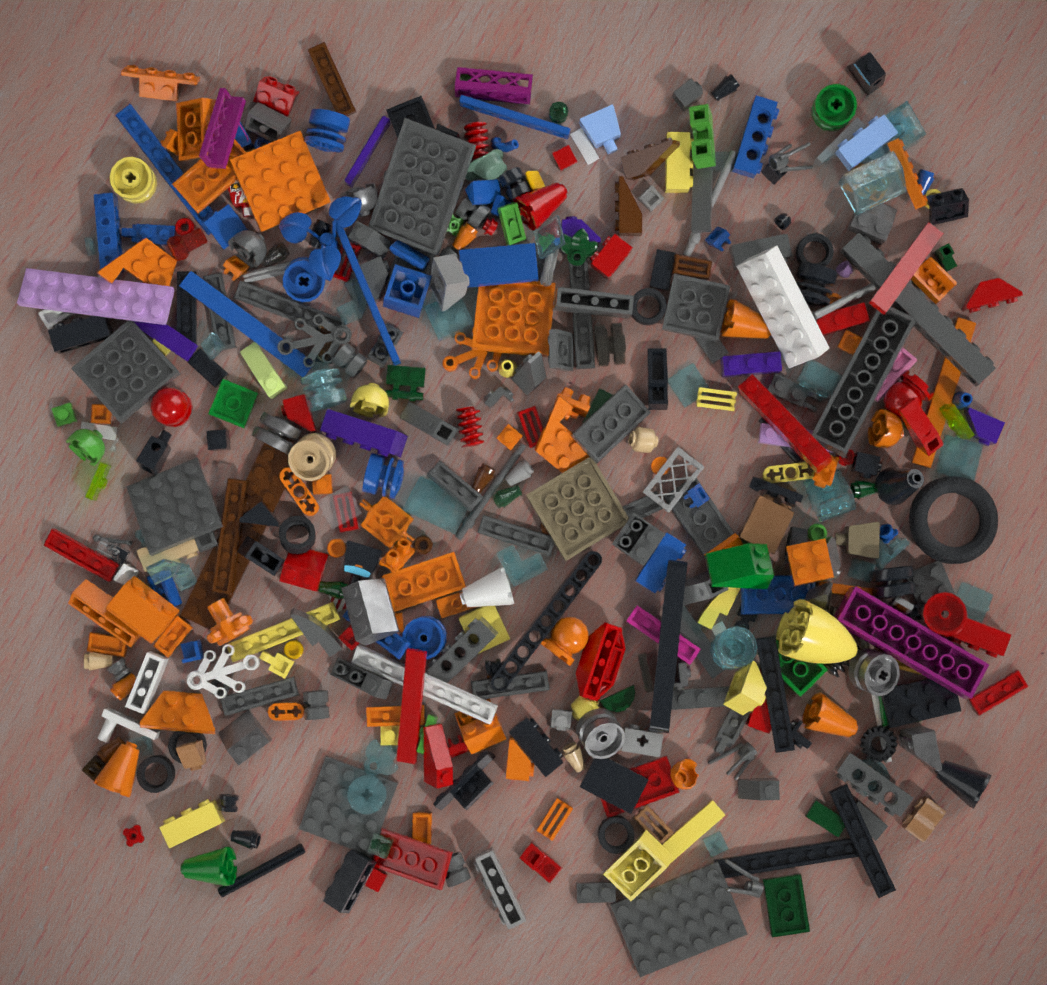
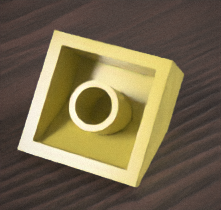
M751 661L734 673L723 705L741 715L753 711L757 706H761L766 698L764 694L767 687L755 661Z

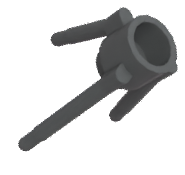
M808 142L784 153L792 147V144H789L777 153L770 155L768 160L770 168L773 171L778 170L779 174L787 171L812 169V165L786 167L789 163V156L805 149L811 143Z
M740 742L736 747L708 761V764L717 762L739 750L737 754L740 759L726 772V775H730L744 761L745 763L734 777V780H737L750 762L755 759L754 756L757 754V751L749 742H746L744 745Z
M726 859L725 863L751 879L746 881L744 889L729 887L726 891L760 898L763 892V883L759 882V877L751 875Z

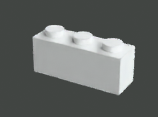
M152 651L146 653L125 707L142 714L148 712L169 658Z

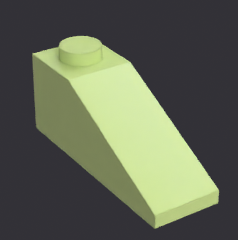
M253 342L240 351L269 398L273 399L288 389L257 343Z

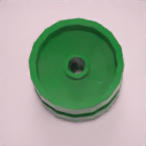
M828 85L819 92L811 107L812 119L822 130L829 132L839 131L846 127L855 115L857 109L856 97L852 90L844 85Z

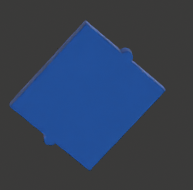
M229 204L218 212L215 211L213 216L203 222L223 249L229 246L228 241L236 233L248 230Z

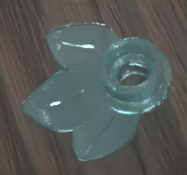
M376 739L369 743L365 751L367 757L364 764L365 771L371 776L379 775L380 773L391 775L399 768L393 762L396 755V746L380 747ZM372 762L377 763V769L372 770L370 764Z

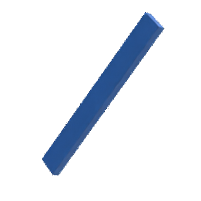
M129 104L115 116L209 236L211 232L203 222L213 216L214 211L208 205L198 214L172 185L184 172L162 146L133 106Z
M336 223L337 234L393 365L401 364L345 230Z
M190 271L179 285L304 378L312 368L306 367L303 364L306 356L297 349H293L288 355L281 354L277 348L278 343L283 340L280 336L194 272ZM284 343L283 348L289 350L290 346L288 343ZM306 359L308 365L313 363L311 359Z

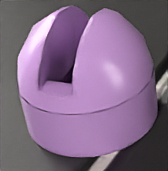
M844 261L837 266L836 271L841 277L848 278L853 273V268L848 261Z

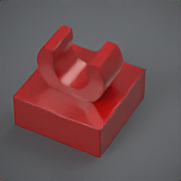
M457 735L459 739L457 744H453L452 740L448 739V744L451 746L448 748L451 758L470 752L460 735Z

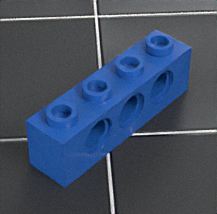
M756 95L732 172L753 179L756 173L760 174L763 166L760 160L762 155H766L768 145L765 143L767 137L771 138L774 129L771 126L772 120H776L779 109L776 108L777 101ZM764 116L767 122L760 123L757 117ZM752 135H760L761 141H754ZM753 152L756 155V159L750 160L746 153Z
M114 193L94 194L100 269L123 254L118 197Z

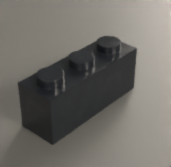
M92 315L86 319L82 317L72 319V323L66 325L64 323L55 324L53 329L48 330L54 352L58 354L104 341L113 334L108 317Z
M526 716L512 727L509 733L541 773L547 777L563 764L561 758L564 756L557 747L555 749L552 748L549 744L551 739L545 732L543 734L537 729L539 725L533 717L529 719Z
M350 850L345 855L341 868L335 873L332 885L326 890L323 902L340 913L349 914L377 862L364 853Z

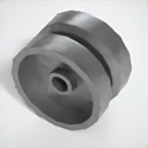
M263 412L259 421L269 428L265 430L259 426L255 427L251 436L289 454L293 445L284 440L285 436L297 440L301 431L291 426V423L284 419Z
M870 648L859 651L853 657L849 666L851 683L856 688L877 696L887 695L891 692L900 676L899 665L891 655Z
M598 708L585 713L579 719L576 726V734L587 753L593 758H609L615 755L625 742V733L621 725L617 722L613 713L607 709Z

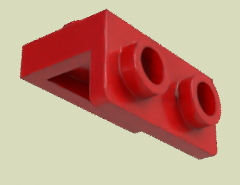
M267 76L259 81L253 102H259L288 117L295 98L299 96L300 92L295 90V87L292 85L282 84L276 78Z

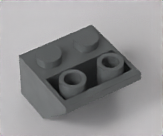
M633 512L612 545L644 566L665 536V533Z

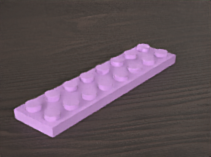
M26 268L17 304L23 307L166 325L175 290L170 286L114 280L110 284L100 277Z

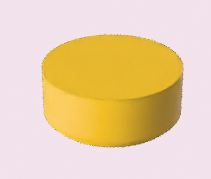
M291 640L284 646V653L289 659H298L304 652V647L298 640Z

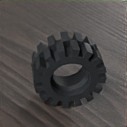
M882 725L873 726L861 738L862 743L860 747L863 748L862 753L866 754V758H871L874 762L886 761L896 751L897 737H894V732L889 731L888 727L884 728ZM879 736L886 741V748L884 750L877 751L873 748L872 739Z

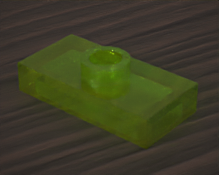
M944 404L939 408L948 421L949 428L956 433L959 439H970L975 435L955 404Z
M103 462L99 463L86 493V498L94 501L97 500L101 489H104L107 485L108 479L106 477L111 465Z

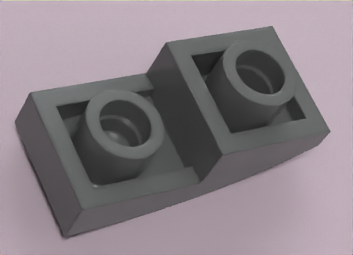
M387 323L385 326L396 348L404 332ZM380 334L367 358L384 368L390 355Z

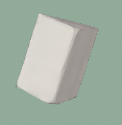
M123 564L114 580L124 585L133 576L137 577L139 570L130 564Z

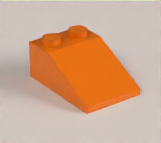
M197 98L176 103L179 161L200 158L199 154L214 109L215 99Z

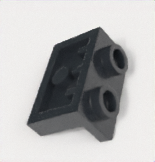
M963 188L926 196L929 205V222L932 225L968 217L969 198Z

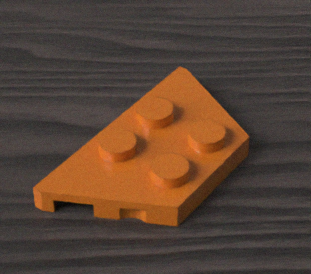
M163 690L140 721V728L215 734V727L203 695L197 693Z

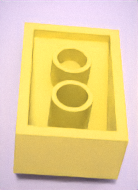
M645 830L603 875L632 901L669 866L674 856Z

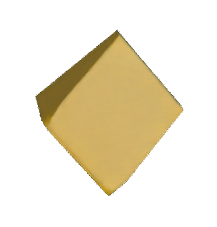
M527 171L525 173L526 181L532 191L545 187L538 171Z

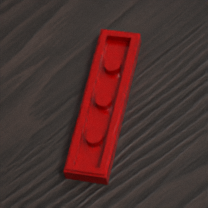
M55 528L51 529L43 545L108 582H112L120 566L118 563Z

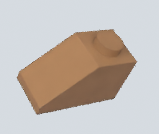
M202 740L176 747L184 769L190 768L191 771L202 769V765L207 763Z

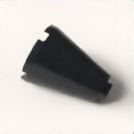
M889 467L882 470L876 477L875 489L878 490V496L884 503L899 505L905 502L923 485L924 476L917 469Z
M945 760L944 763H941L942 770L938 771L935 769L934 772L937 773L936 778L964 803L974 809L992 775Z

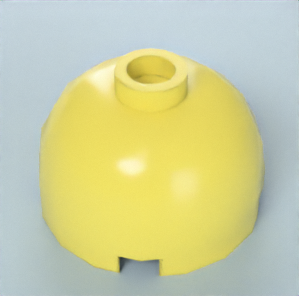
M369 383L358 387L354 391L350 408L354 407L353 411L361 416L373 418V414H379V418L388 413L389 398L387 393L378 384Z

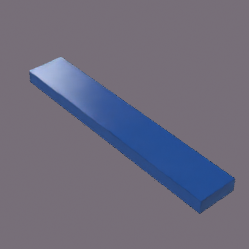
M461 95L459 100L460 107L560 138L568 139L571 128L464 95Z

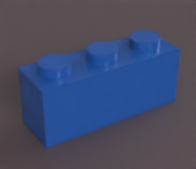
M665 532V536L635 581L653 593H656V591L660 592L666 584L663 580L667 575L668 560H677V558L681 560L686 552V549H684L686 544Z

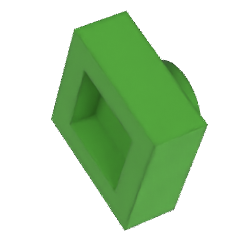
M72 403L52 408L57 427L77 422Z

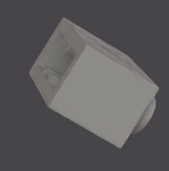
M629 724V727L624 726L625 742L621 751L660 757L663 733L649 731L650 727H648V730L640 729V725ZM644 735L647 742L644 741L643 745H640L637 738H641Z

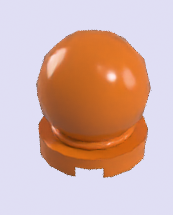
M576 617L561 618L552 628L551 638L549 640L544 638L541 645L571 666L575 661L572 658V654L579 653L586 646L588 641L587 627L582 620Z

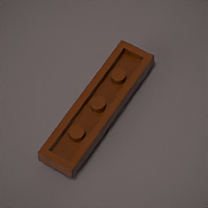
M323 42L307 49L335 112L345 116L356 113V109L326 43Z

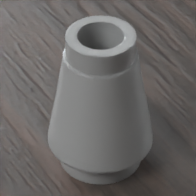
M526 460L520 461L505 479L510 486H513L531 477L534 470Z

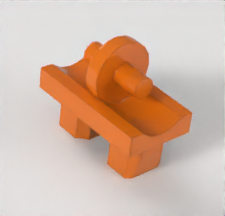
M564 387L558 395L572 406L564 420L568 421L569 417L577 419L578 415L586 418L590 408V397L581 394L578 401L571 398L574 391Z
M831 455L832 462L818 474L814 472L812 480H814L815 486L825 488L826 485L831 486L839 457Z
M400 538L380 560L379 565L387 567L395 574L404 567V564L415 553V549L410 546L411 543Z

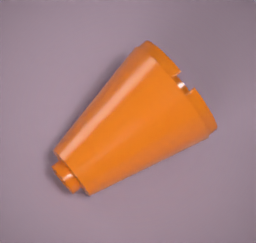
M730 299L727 302L726 308L728 310L726 314L724 313L720 331L722 333L721 336L762 339L772 336L760 313L735 299Z
M819 692L812 696L813 702L811 705H806L802 721L805 724L804 728L844 737H851L856 734L858 730L856 719L825 694Z
M126 741V744L121 743L96 777L94 784L130 798L140 751L136 749L138 745Z

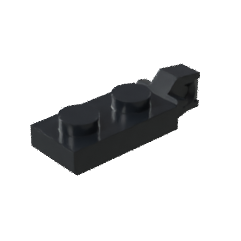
M754 476L749 485V488L756 492L765 489L767 490L766 494L776 498L778 495L785 497L784 501L794 505L796 502L801 503L803 495Z

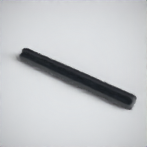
M298 844L237 877L233 885L219 887L217 889L219 895L225 897L303 855L306 852L304 846Z

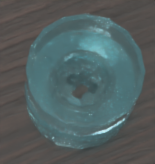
M339 369L318 370L300 379L302 385L311 384L303 388L304 392H313V395L306 398L309 411L334 407L348 401L345 389L335 388V385L342 382V378H334L340 375Z
M736 626L716 635L711 642L710 652L716 665L722 669L735 670L753 661L757 654L758 646L752 632L746 628ZM733 646L732 649H733L735 652L730 653L731 650H730L728 647Z

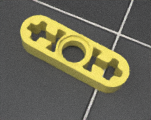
M806 462L769 466L764 469L762 477L764 481L770 483L812 479L814 472L811 473V476L808 473H801L802 477H799L800 470L808 468ZM788 467H792L796 471L793 478H788L785 474V470ZM779 468H782L781 475L783 480H780V476L773 477V480L766 476L770 469H772L773 473L780 472Z

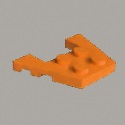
M143 238L122 255L98 270L97 274L111 284L124 268L142 283L170 286L177 261L149 239Z
M558 395L535 451L560 472L564 473L589 458V455L571 436L572 432L560 423L572 406Z

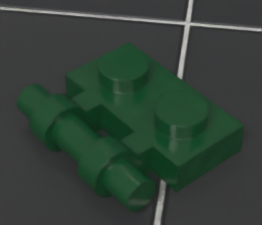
M387 365L386 385H393V390H385L388 398H392V400H398L399 398L409 399V401L413 402L423 400L424 393L416 391L417 387H425L426 368ZM400 386H410V392L399 391Z

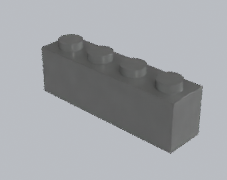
M557 287L554 291L553 310L628 319L633 312L634 296Z

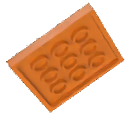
M301 130L229 160L260 232L279 225L283 218L289 214L297 212L305 214L331 203L307 144L304 142Z
M540 281L478 287L472 350L519 355L531 354L532 356L540 352L542 357H548V336L552 325L556 283L544 286L541 285Z

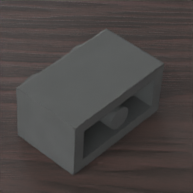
M258 102L248 112L244 128L274 142L286 137L292 119Z

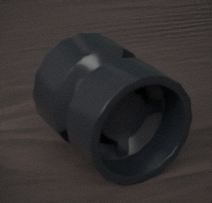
M520 167L510 169L498 177L502 187L507 189L505 193L510 202H513L517 196L532 191L528 182L523 180L525 176Z

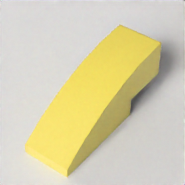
M728 587V591L715 596L703 609L696 622L712 629L719 613L728 615L741 588Z

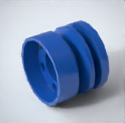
M312 109L309 124L316 128L307 129L306 133L310 136H306L304 142L321 151L343 152L344 145L341 143H345L346 138L339 133L348 132L350 118L330 110Z
M371 453L364 476L362 492L376 494L378 488L382 487L383 497H386L388 489H390V498L395 499L404 477V460H398L396 467H394L395 458H391L388 465H384L385 457L383 455Z

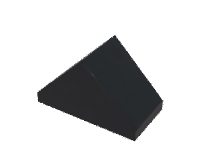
M263 501L239 519V522L277 527H280L281 524Z

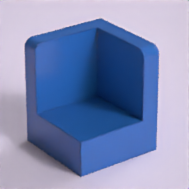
M201 639L181 644L184 657L182 663L204 658Z

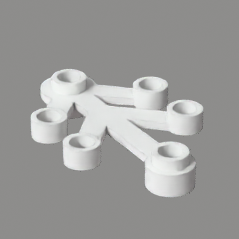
M226 644L222 648V654L211 672L205 673L210 662H213L217 657L213 650H207L204 653V659L198 670L190 672L187 676V684L194 690L204 688L219 699L226 697L227 690L224 687L214 686L208 682L209 680L216 679L233 688L235 692L242 693L245 690V684L241 681H235L226 675L243 669L256 670L260 664L259 658L255 655H247L242 662L224 667L229 656L235 652L234 646ZM228 646L231 647V652L229 654L225 652V649ZM209 652L213 654V658L210 660L207 658ZM251 659L255 660L254 666L249 665ZM197 676L200 678L198 684L194 682V678ZM239 683L242 685L240 691L236 689V685ZM220 689L224 691V694L221 697L218 696V691Z

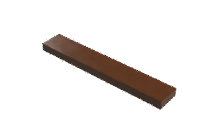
M227 479L221 521L223 527L220 528L211 593L232 594L242 525L239 519L243 516L248 483L246 480Z

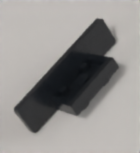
M489 750L480 753L477 760L472 765L467 766L458 779L453 780V785H450L445 792L440 793L436 797L433 805L439 810H443L455 798L465 810H468L494 784L483 769L496 756Z

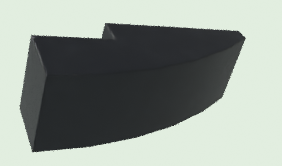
M667 348L647 349L648 410H667L668 408Z

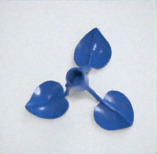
M340 197L332 202L329 208V215L334 219L332 221V234L324 233L321 236L309 229L312 224L311 218L300 212L289 214L283 218L279 228L283 237L290 243L295 244L304 241L307 237V232L318 239L322 245L321 249H315L310 253L309 264L318 276L331 281L341 262V254L338 250L339 244L335 239L337 237L336 223L341 228L351 226L359 216L362 201L359 198Z

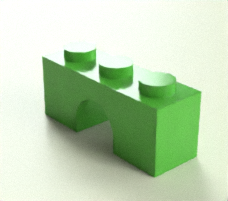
M709 105L689 107L690 125L694 141L691 142L694 164L697 169L716 166L713 118Z

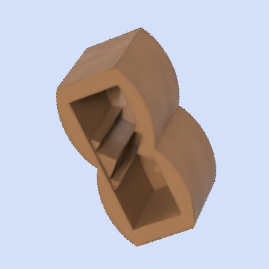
M926 796L919 798L915 802L914 811L911 814L908 813L902 821L904 823L902 828L923 843L946 813L945 810Z

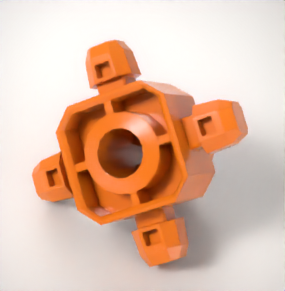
M220 599L207 607L217 624L210 629L211 633L207 635L209 643L217 642L221 646L248 631L253 619L250 615L243 616L241 612L233 615L225 599Z

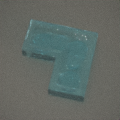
M514 545L496 553L514 587L548 570L540 553L524 561L521 560Z

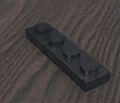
M177 271V332L197 344V299L179 286L190 271Z

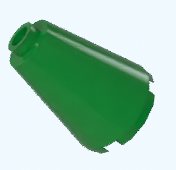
M224 847L187 858L181 864V874L187 879L221 886L233 885L237 875V866H234L233 860H237L236 854L232 847Z

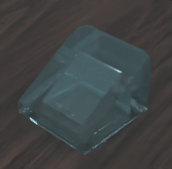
M853 558L848 576L870 583V571L874 570L875 565Z

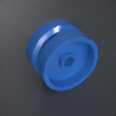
M298 257L286 266L283 275V287L292 299L299 302H310L318 298L323 292L325 279L318 276L312 270L309 264V257ZM301 276H302L303 278L308 277V280L305 281V282L302 281V280H301Z
M421 616L412 620L406 625L402 633V637L411 643L408 648L427 651L426 660L438 655L447 643L445 625L433 616ZM426 635L427 640L423 641L422 636Z

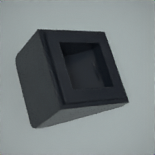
M769 163L761 171L773 185L787 173L779 174L778 170L773 171Z

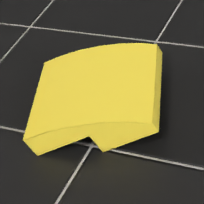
M482 606L458 617L465 633L470 629L468 625L475 618L479 620L482 616L498 632L497 636L479 653L510 639L495 606ZM470 634L471 641H479L476 634Z

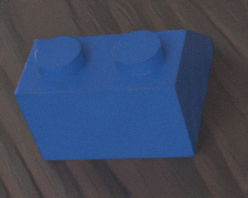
M395 264L384 297L383 307L419 318L432 276Z

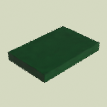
M801 873L762 879L771 937L810 932Z

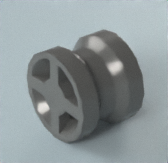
M123 658L107 669L109 673L115 676L114 680L116 682L132 672V669L125 665Z

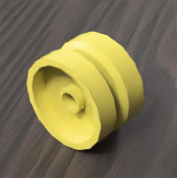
M126 157L117 161L110 173L112 188L127 202L134 204L143 203L149 200L155 193L157 187L156 175L139 158Z

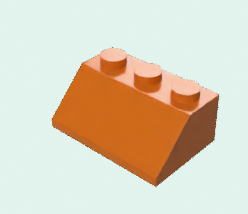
M133 576L122 586L105 608L151 644L169 627L180 611L136 576Z

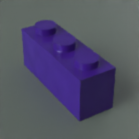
M780 351L723 356L720 359L722 378L752 374H771L782 371Z

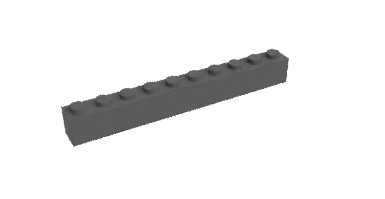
M858 233L842 248L840 253L870 283L874 284L878 290L896 265L892 261L888 262L884 258V253L879 248L875 249L870 244L871 240L866 235ZM910 280L893 305L899 311L916 318L914 326L975 387L978 386L996 369L993 366L994 362L988 356L984 357L979 352L980 348L975 343H970L966 339V334L961 329L957 330L952 325V320L946 315L943 316L938 311V306L933 302H929L925 298L924 292L919 288L916 289Z

